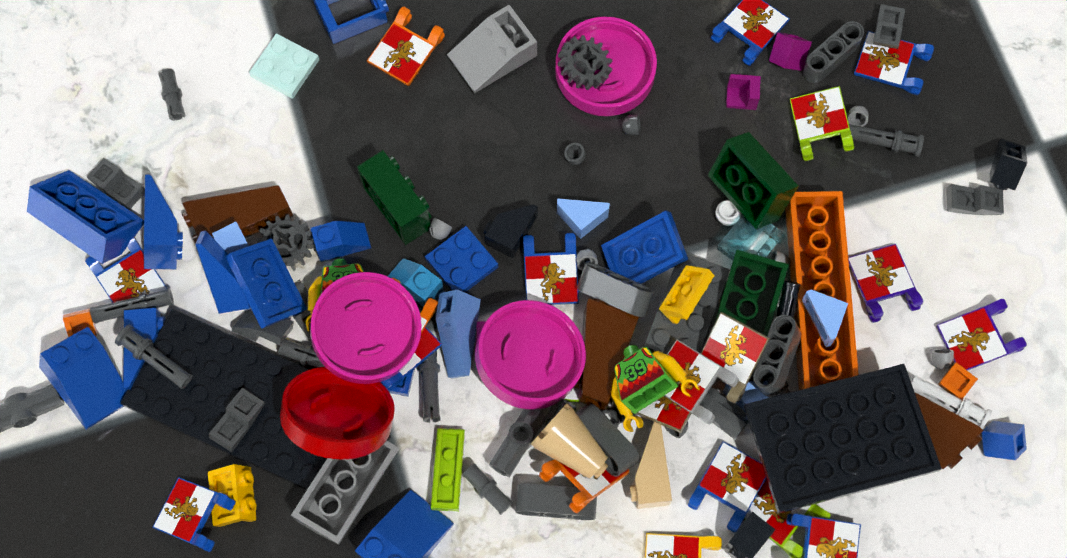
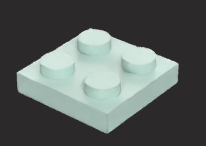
M275 34L249 73L252 78L293 99L318 63L319 56Z

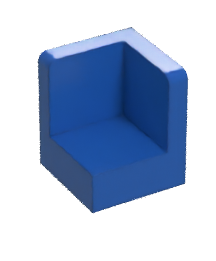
M992 421L983 429L982 442L986 457L1017 460L1027 450L1024 424Z

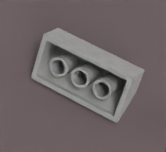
M386 441L378 450L363 457L341 460L327 458L291 516L298 523L339 545L398 452L399 447Z

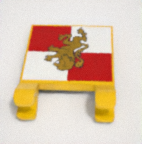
M646 533L645 558H701L702 549L720 550L722 539L718 536L701 537Z

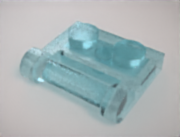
M742 215L718 244L717 250L733 261L736 249L748 252L764 232L769 238L755 255L766 258L777 244L783 242L786 236L773 224L756 230Z

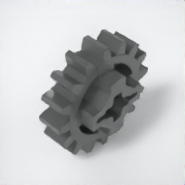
M582 35L579 39L574 36L569 42L567 41L558 54V57L561 59L558 62V66L564 67L561 75L569 76L568 83L575 81L576 88L579 89L583 84L585 89L589 90L592 86L595 89L598 88L601 83L603 84L609 78L608 75L612 72V68L609 65L613 61L610 58H606L609 51L601 49L603 43L600 42L596 45L594 44L593 37L586 41L585 36ZM573 51L577 52L574 54V56H571ZM599 70L598 74L594 75V72Z
M286 214L285 220L281 221L280 217L276 216L274 224L270 221L266 222L267 230L260 228L259 231L263 237L257 238L256 241L260 243L271 239L273 236V242L281 257H287L282 258L286 267L291 266L294 271L296 270V263L299 262L304 266L303 258L312 257L311 252L308 250L315 248L314 242L311 241L313 239L312 232L308 231L309 226L307 223L301 224L299 217L291 221L290 216ZM280 238H281L283 241H286L287 243H290L291 248H290L288 245H285L284 243H282L281 240H280ZM302 242V246L299 250L298 245Z

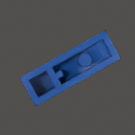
M207 231L200 232L195 245L218 313L250 309V305L225 257L228 253Z
M157 308L124 310V327L131 324L134 326V331L145 339L150 338L154 344L158 333L166 321L165 316H162ZM124 347L123 388L127 391L131 389L144 360H136L133 358V353Z

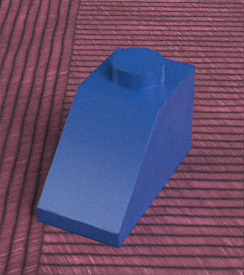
M333 221L311 227L316 251L321 262L371 249L365 223Z

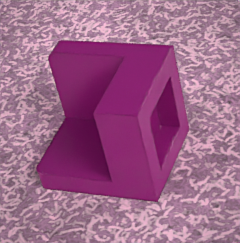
M778 32L769 61L785 69L802 71L812 42L794 34Z
M730 74L727 84L726 107L756 110L760 100L761 76Z

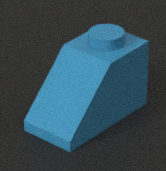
M404 258L387 276L399 280L400 284L422 307H424L429 298L436 300L439 294L444 291L440 278L421 264Z

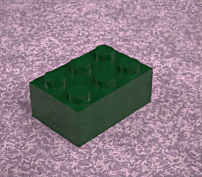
M750 132L727 139L708 174L710 179L756 230L777 222L799 187Z
M384 150L357 166L362 187L406 246L429 230V219L432 218L428 211L430 207L422 195L418 197L413 191L415 186L407 175L403 177L398 171L400 166L393 156L388 157Z
M736 249L715 323L720 313L723 312L768 336L789 264Z

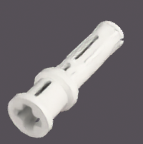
M917 375L914 376L911 382L915 393L978 425L981 429L985 427L991 416L992 410H984L972 404L969 398L961 400L921 379Z

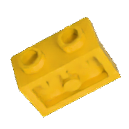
M686 265L659 307V310L674 324H678L681 319L687 320L715 275L709 269Z
M233 464L209 471V489L223 493L236 501L231 511L216 504L211 511L213 526L221 527L240 521H256L257 506L254 499V478L251 467Z

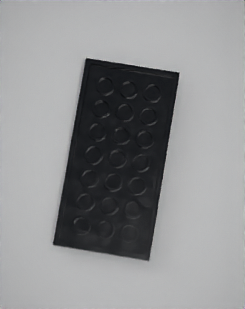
M172 309L158 333L153 347L170 358L187 373L193 375L191 381L185 388L180 389L178 385L144 361L131 389L127 390L120 404L307 490L327 458L311 454L294 444L282 428L280 412L283 393L288 383L309 369ZM158 360V362H160L163 366H165L167 369L174 373L173 370H171L169 367H167L165 364ZM243 388L264 401L265 405L233 452H230L210 439L209 433L226 413L228 404Z

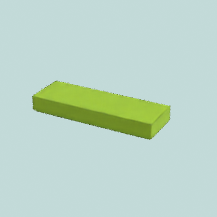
M437 428L431 510L459 512L465 430Z

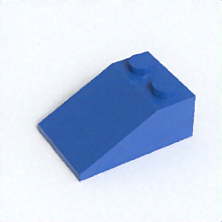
M145 174L144 269L176 270L177 260H182L183 232H177L176 218L152 176Z
M89 327L40 353L39 368L85 429L90 428L124 407L120 404L127 392L123 388V381L106 350Z
M410 490L370 531L355 552L361 558H428L454 523L439 511L431 510V505Z

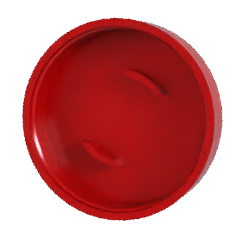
M319 367L299 374L288 383L282 397L280 421L288 438L303 450L324 458L354 459L375 452L387 441L392 428L395 405L391 394L380 382L372 384L353 383L337 377L326 367Z

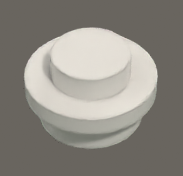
M730 200L719 203L715 211L717 220L726 226L736 224L742 215Z

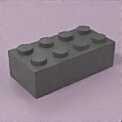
M687 254L688 260L674 267L659 307L686 265L709 269L715 276L687 320L681 319L678 324H674L658 308L644 347H648L652 353L660 351L667 354L678 339L700 353L730 269Z

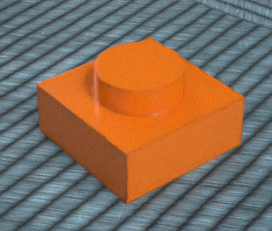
M90 308L63 315V322L68 337L86 327H89L92 333L97 336V329L91 318Z
M955 362L939 381L938 385L962 400L978 379Z

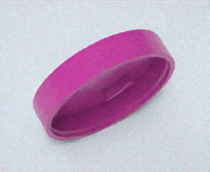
M596 17L577 24L561 40L556 54V79L562 94L576 108L592 115L615 116L634 109L646 99L654 84L657 59L650 39L636 25L620 18ZM584 35L586 41L593 37L594 44L597 45L601 42L603 43L601 49L609 51L606 58H610L613 61L609 65L612 68V72L608 75L609 78L596 89L592 86L589 90H586L583 84L578 89L576 88L575 81L567 82L568 75H561L564 67L558 66V62L561 60L558 54L567 41L569 42L574 36L579 39ZM573 51L571 56H574V54L577 52ZM596 70L594 75L598 74L599 70Z
M371 272L354 273L333 282L318 298L311 317V342L321 363L337 377L358 384L377 383L395 376L410 362L421 337V317L417 304L411 294L394 279Z
M532 300L512 302L495 311L484 324L475 347L476 368L487 389L506 404L522 409L547 408L563 400L580 379L586 360L585 344L575 323L556 307Z

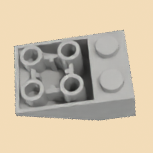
M507 5L487 17L451 50L447 56L475 94L537 56V41L511 6Z

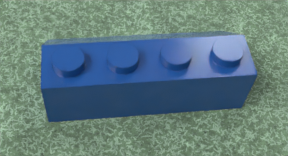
M70 170L29 186L27 212L102 264L122 255L132 238L136 236L144 225L142 218Z

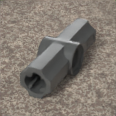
M52 384L31 393H17L8 397L4 401L5 404L0 405V433L12 427L22 428L34 423L38 416L63 406L64 400Z
M712 387L700 403L702 407L714 414L715 419L712 423L734 440L749 422L747 417L729 405L727 399Z
M552 407L534 410L523 409L516 422L510 427L508 435L489 466L499 474L510 478L526 450L531 447L534 437L549 415ZM522 431L528 435V438L525 441H517L513 435L516 432Z

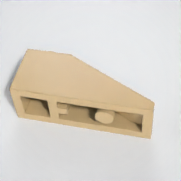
M656 422L653 423L634 479V485L629 486L631 502H636L637 509L669 506L672 502L662 427Z

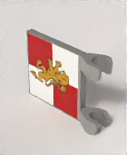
M677 339L667 355L672 356L687 373L685 376L688 379L698 383L700 390L693 383L687 385L686 391L692 397L686 396L681 390L682 384L678 381L676 383L679 387L664 396L705 423L711 424L715 419L714 414L702 407L700 403L717 378L731 387H735L739 379L736 374L721 367Z

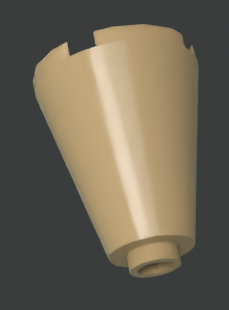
M568 403L564 405L531 443L535 449L589 479L593 475L598 478L608 467L605 463L608 457Z

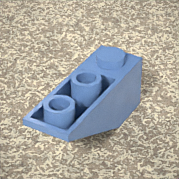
M460 290L440 293L436 312V323L442 343L448 378L469 376L481 299Z

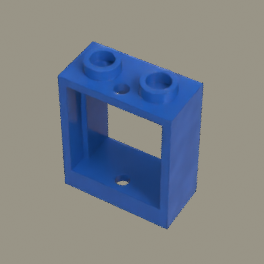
M313 0L333 44L388 22L386 12H389L386 0H370L375 11L341 25H337L328 6L339 0Z

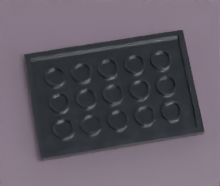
M905 364L745 404L744 406L778 514L939 472L942 469Z

